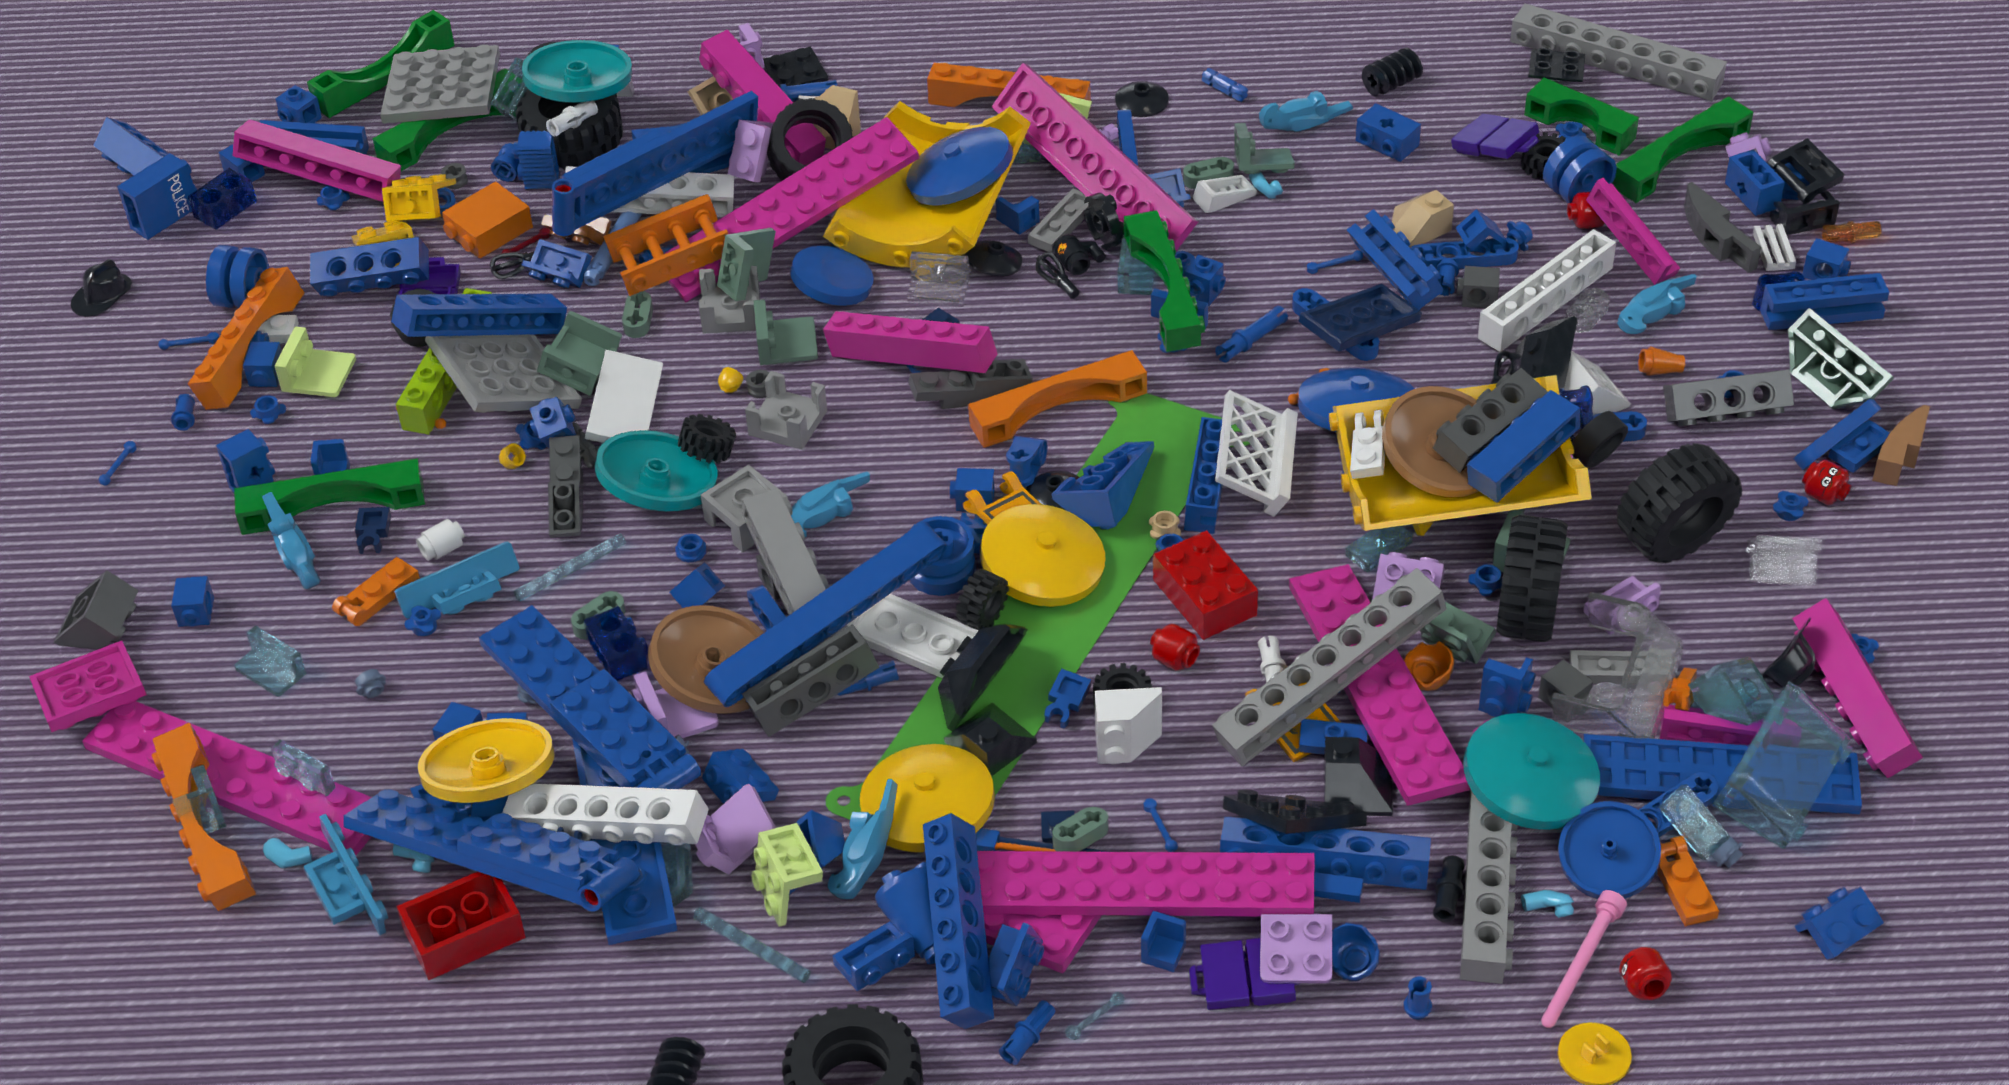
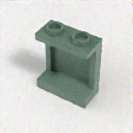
M569 311L564 325L551 345L547 344L544 348L537 372L591 396L598 384L605 351L617 352L622 334L580 314Z

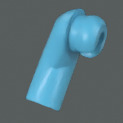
M1261 171L1257 174H1249V179L1253 186L1267 198L1275 199V196L1282 194L1283 189L1278 180H1274L1269 184Z
M278 838L269 839L263 846L265 857L280 868H289L313 862L310 846L291 849Z
M396 844L393 846L394 856L415 859L412 866L414 871L429 873L431 871V863L434 862V857Z
M1541 890L1521 895V903L1525 912L1554 906L1555 915L1558 918L1573 915L1574 913L1571 903L1574 901L1569 894L1552 890Z

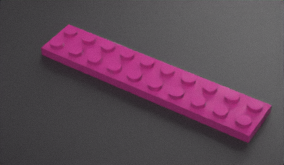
M1021 64L991 107L1000 114L1010 106L1031 122L1024 138L1086 197L1098 192L1105 196L1111 194L1117 204L1116 213L1119 221L1123 224L1124 216L1157 210L1161 221H1166L1168 239H1173L1175 250L1177 251L1198 221L1029 65Z
M886 117L713 223L716 232L727 229L728 234L772 228L776 231L773 244L774 249L919 159V153L890 119ZM701 230L688 239L690 243L705 238L706 235ZM679 245L673 247L672 249H670L669 251L665 252L664 254L669 253V252H671V251H673V250H676V249L680 248ZM721 259L673 278L668 282L686 303L701 294L700 269H713L717 284Z
M1349 564L1289 578V589L1318 642L1326 634L1332 633L1342 626L1351 615L1359 613L1371 603ZM1397 648L1344 688L1407 806L1471 790L1465 778L1462 762Z
M135 701L134 703L120 705L111 709L82 742L86 750L160 780L165 775L163 771L157 769L152 758V753L156 752L152 739L189 722ZM191 724L201 739L209 761V767L203 778L200 791L201 798L331 852L333 851L322 832L319 816L325 813L331 824L334 822L339 824L345 838L342 844L345 849L351 847L356 856L371 838V836L344 828L343 815L372 797Z
M977 851L984 914L1151 916L1153 911L1169 916L1261 917V914H1314V853Z

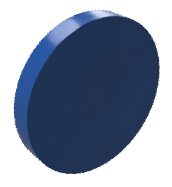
M812 246L799 251L793 259L790 270L791 279L800 291L817 301L831 305L847 306L864 301L870 294L874 280L871 269L862 259L843 249L830 246Z
M1614 801L1590 804L1583 807L1581 813L1567 822L1562 829L1559 839L1561 868L1569 882L1576 889L1590 897L1598 899L1605 890L1617 892L1624 899L1632 897L1651 883L1659 868L1661 843L1658 832L1646 815L1630 805Z

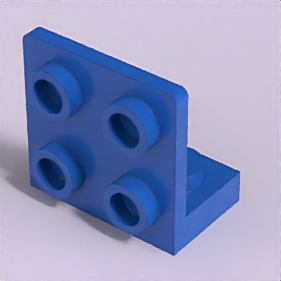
M1023 923L1021 929L1018 930L1002 924L988 958L992 998L1018 1006L1020 999H1024L1027 996L1031 986L1029 976L1033 966L1039 965L1044 954L1043 940L1031 925Z

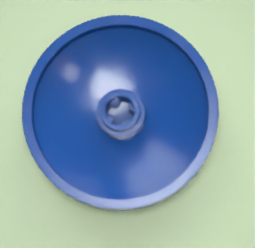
M976 127L956 132L930 146L919 156V159L914 161L907 173V186L913 198L926 205H946L964 200L990 186L1005 172L1012 160V145L1003 131L993 127Z
M1366 368L1331 369L1317 373L1301 384L1298 394V407L1302 415L1309 421L1322 428L1331 430L1329 413H1333V406L1401 397L1415 388L1407 381L1395 375Z

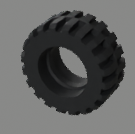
M528 89L517 104L516 119L519 133L521 131L532 132L533 130L535 132L548 131L546 122L549 119L560 115L566 107H574L581 102L554 101L538 96ZM617 94L594 100L598 108L597 114L583 120L577 128H569L558 136H553L560 168L566 170V166L579 167L617 148L623 137V125Z
M1693 443V445H1682L1680 449L1674 448L1668 451L1667 455L1658 457L1650 467L1643 469L1639 473L1640 476L1636 480L1631 482L1628 486L1629 490L1620 499L1621 505H1618L1617 522L1621 531L1650 561L1670 563L1673 559L1680 560L1686 554H1692L1697 551L1701 545H1706L1712 540V536L1717 532L1719 533L1725 527L1726 521L1732 518L1734 509L1738 508L1740 497L1742 496L1741 480L1709 446Z
M1521 514L1512 517L1496 631L1501 636L1547 642L1552 639L1568 528L1564 521Z
M847 1004L845 1009L838 1010L836 1006L827 1009V1014L820 1016L818 1013L808 1019V1026L801 1025L794 1032V1040L791 1039L784 1050L785 1058L782 1060L784 1085H826L821 1080L831 1069L851 1061L869 1062L885 1071L884 1075L873 1085H923L924 1082L920 1048L917 1039L911 1034V1029L904 1022L898 1023L897 1016L888 1011H885L884 1014L879 1013V1008L869 1005L864 1009L858 1008V1004Z

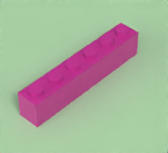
M728 29L701 43L699 56L701 65L712 73L719 86L725 88L733 99L750 91L759 96L757 121L774 123L780 111L782 112L787 105L793 103ZM798 124L787 131L784 144L790 156L797 162L807 165L824 154L826 138L813 124Z
M250 119L234 132V157L383 202L382 188L391 186L392 180L400 179L401 165Z
M836 311L823 328L832 357L986 373L998 355L989 326Z
M1824 598L1793 617L1792 619L1799 630L1808 618H1811L1802 634L1815 653L1814 668L1817 672L1823 671L1825 678L1821 679V682L1831 696L1836 694L1839 699L1835 706L1845 721L1851 720L1853 726L1849 728V731L1859 746L1864 744L1868 751L1863 753L1873 771L1880 769L1887 778H1890L1923 758L1922 754L1841 616L1829 600Z

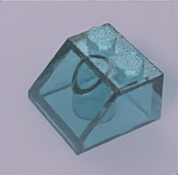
M1750 656L1718 664L1688 684L1693 693L1695 703L1703 709L1705 714L1746 726L1784 714L1783 709Z

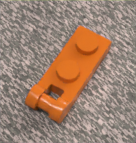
M396 556L348 595L337 597L333 602L332 610L340 616H347L348 622L354 626H360L396 598V589L420 579L419 572Z
M1682 835L1670 838V842L1661 843V858L1657 874L1684 926L1717 919L1719 909L1688 852L1684 837ZM1673 855L1675 860L1668 862L1666 857Z

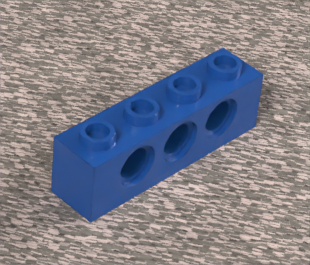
M419 237L310 253V284L321 296L332 297L342 292L358 293L369 288L385 289L396 284L405 283L412 285L417 284L419 281L429 280V249Z

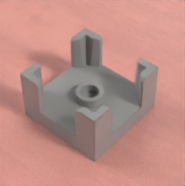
M751 266L746 299L742 301L733 300L721 288L716 286L713 269H700L699 280L702 299L699 300V312L703 334L756 330L753 300H760L757 266Z
M770 371L765 379L767 398L759 410L756 409L755 402L750 401L745 409L748 435L803 450L827 412L825 385L812 382L810 385L812 398L786 392L783 374Z
M748 464L701 494L704 520L714 527L716 526L715 518L718 516L731 527L734 546L741 552H744L754 545V540L742 516V499L777 487ZM779 489L782 498H788V496Z

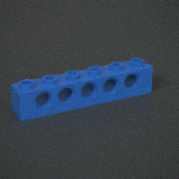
M552 294L396 295L391 322L407 337L558 334L564 325L568 307Z
M950 813L923 824L940 1017L963 1029H968L994 1019L975 826Z
M1224 816L1220 852L1314 853L1315 872L1362 878L1365 884L1427 890L1431 838L1342 828L1285 834L1249 819Z

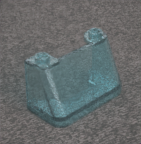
M1790 681L1787 682L1762 721L1763 723L1729 776L1724 788L1720 790L1712 803V806L1782 849H1785L1792 839L1796 842L1800 840L1808 827V824L1804 823L1803 820L1837 762L1843 765L1853 749L1848 744L1851 738L1800 687Z

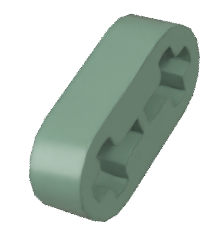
M1216 157L1190 163L1183 170L1184 185L1190 189H1195L1198 181L1234 176V162L1227 157Z
M645 291L632 296L628 295L626 298L622 323L624 333L628 337L640 338L645 336L650 329L653 304L651 295Z
M614 591L605 592L577 610L571 617L574 635L579 639H592L621 620L626 613L623 596Z
M1088 807L1057 824L1052 830L1054 850L1079 852L1103 838L1109 831L1108 813L1099 807Z

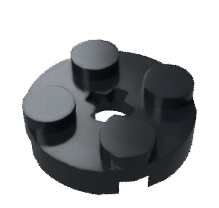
M1100 192L1087 196L1084 203L1089 202V209L1084 210V216L1094 240L1101 239L1104 244L1100 247L1105 250L1118 246L1121 243V239L1124 238V224L1119 221L1116 213L1117 204L1111 194L1105 196Z

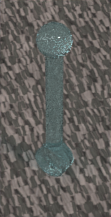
M1121 992L1113 993L1110 1001L1077 1026H1068L1065 1031L1066 1037L1071 1040L1079 1039L1081 1031L1115 1005H1122L1125 1000L1124 995Z

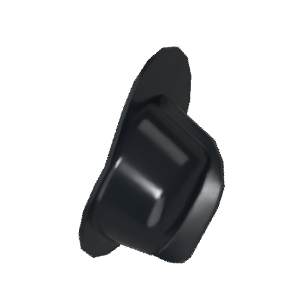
M111 259L89 267L83 276V286L75 293L71 300L72 311L84 317L96 316L105 312L131 289L132 282L130 277L122 274Z
M1808 618L1783 653L1757 677L1758 679L1766 674L1778 684L1791 691L1810 676L1815 666V653L1802 632L1811 618Z

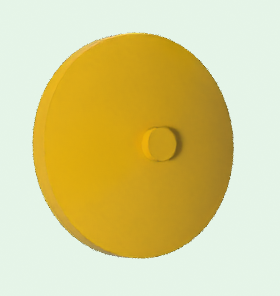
M1020 505L1001 512L985 528L980 545V560L983 569L1008 581L1009 591L1006 594L1019 601L1037 606H1064L1085 598L1098 586L1105 567L1104 546L1094 529L1075 514L1049 505Z
M491 719L462 726L438 738L421 755L418 762V772L423 788L430 795L438 799L458 803L482 802L513 794L536 782L551 767L555 753L552 738L549 732L541 725L522 719Z
M943 744L918 745L890 755L872 769L866 777L860 792L861 812H869L874 815L880 808L887 780L892 779L897 783L893 820L886 845L908 852H925L923 824L950 813L975 826V833H977L990 817L995 802L993 780L986 765L974 754L964 749Z

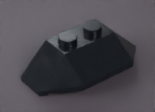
M1572 316L1552 321L1526 335L1516 348L1511 375L1520 368L1525 370L1532 378L1557 375L1559 393L1563 397L1578 318Z
M1009 624L979 629L973 638L967 636L956 651L960 654L956 660L951 657L948 659L940 671V674L944 677L938 686L946 725L950 731L955 730L1019 647L1028 629L1023 626Z

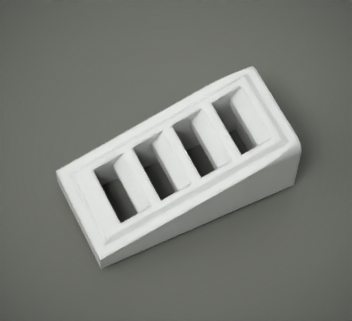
M1243 175L1201 180L1196 185L1193 200L1205 213H1211L1256 196L1257 190Z

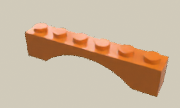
M934 62L927 77L928 103L931 105L956 107L963 102L975 98L999 97L1016 72ZM1040 75L1058 93L1091 101L1090 81Z
M272 267L260 274L255 287L247 293L246 299L234 312V316L229 324L221 331V335L216 343L208 350V354L201 365L195 369L194 375L188 382V386L205 410L228 408L242 387L244 358L255 332L263 322L273 315L293 311L305 292L288 267Z
M1133 350L969 403L970 427L983 448L1012 439L1017 430L1029 419L1054 406L1082 400L1123 402L1147 394V371Z
M189 722L153 738L156 752L152 753V758L157 769L164 772L165 777L161 778L160 781L167 796L173 797L174 803L169 805L176 822L182 823L183 829L178 832L185 848L191 849L192 855L188 857V861L194 874H199L202 882L197 883V887L204 902L211 901L217 911H220L256 895L248 869L238 853L215 841L203 828L199 812L202 782L209 767V761L200 737Z

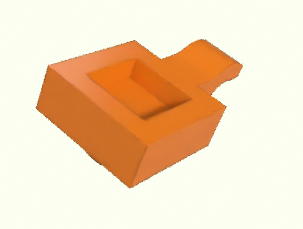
M1684 667L1678 678H1673L1671 689L1664 691L1663 706L1668 707L1669 704L1675 703V709L1689 711L1695 700L1697 669Z

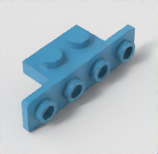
M506 541L395 590V595L403 616L407 619L411 617V610L416 606H423L428 609L436 607L444 615L456 614L464 610L467 604L474 601H486L493 597V593L502 590L498 579L518 571L520 567L511 543Z
M326 813L319 816L322 832L333 852L304 865V871L333 925L366 910L378 934L386 933L384 920L388 919L387 911L381 900L375 902L370 893H373L374 890L366 874L360 875L356 867L359 866V862L352 848L345 849L342 844L345 838L337 822L331 824Z

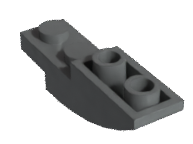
M1693 182L1688 183L1684 202L1685 214L1692 231L1701 244L1720 262L1730 258L1748 273L1757 269L1761 246L1729 222L1730 211Z
M1025 359L994 360L986 373L957 370L910 373L908 383L916 402L939 400L942 409L965 407L969 403L1030 384L1033 378Z
M580 436L549 437V537L580 536L583 521V471Z

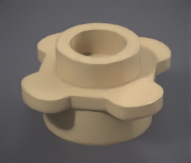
M1170 511L1157 512L1149 519V524L1152 526L1150 536L1153 539H1160L1165 534H1177L1180 536L1181 530L1178 528L1180 523L1179 517Z

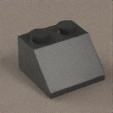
M106 570L75 597L54 643L58 646L101 649L111 641L116 643L126 629L123 626L124 621L131 616L136 608V603L133 601L139 590Z

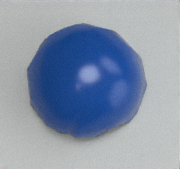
M1345 923L1335 927L1332 930V970L1343 980L1347 979L1348 981H1360L1371 976L1379 965L1380 949L1376 939L1365 926L1360 924Z

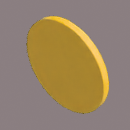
M1589 1022L1575 1025L1563 1034L1558 1046V1059L1563 1070L1572 1079L1585 1085H1612L1620 1081L1627 1074L1631 1065L1632 1054L1627 1040L1617 1030L1604 1024Z

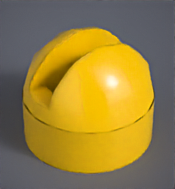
M725 367L718 377V384L725 393H733L741 386L744 378L737 370Z
M515 443L507 445L499 453V462L506 469H516L524 464L526 460L523 448ZM510 453L514 455L511 459L508 457Z

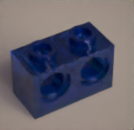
M231 168L226 169L188 196L194 218L215 230L257 202L252 181Z
M619 606L583 620L589 645L603 668L616 681L648 669L646 655H648L649 650L643 636L637 637L636 627L630 616L625 617Z

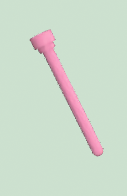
M1605 890L1595 904L1597 917L1541 1019L1544 1027L1552 1028L1556 1024L1609 923L1620 919L1625 911L1627 902L1619 893Z

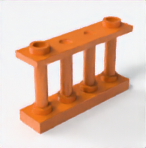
M708 194L603 236L613 262L616 263L623 260L627 270L620 272L629 296L722 258L725 235L728 234V231L725 229L716 232L712 223L716 222L718 218ZM702 228L706 237L690 243L686 234ZM676 239L680 248L664 254L660 244ZM649 249L654 259L637 265L633 255Z

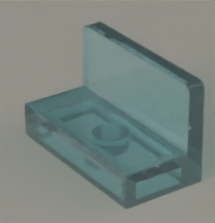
M1123 234L1117 271L1118 293L1151 295L1155 271L1144 262L1131 256Z
M256 625L246 633L252 650L235 663L234 666L237 672L277 697L284 694L306 675L301 654Z
M204 764L192 768L191 772L198 790L172 800L179 820L181 816L192 811L199 825L203 826L207 834L226 827Z

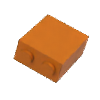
M496 181L442 212L444 219L443 229L450 239H455L462 245L465 251L473 253L479 259L533 228L529 206Z

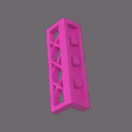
M1604 177L1597 180L1586 201L1652 283L1656 285L1677 275L1680 270L1678 264L1612 183L1608 184Z
M1669 704L1668 707L1663 706L1660 739L1798 749L1801 728L1798 727V722L1693 707L1686 711L1675 709V705Z

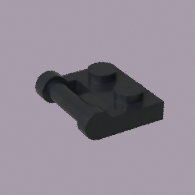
M1808 138L1778 153L1767 162L1798 194L1797 198L1803 204L1809 203L1818 194L1841 183L1845 175ZM1790 163L1810 185L1806 186L1785 164Z

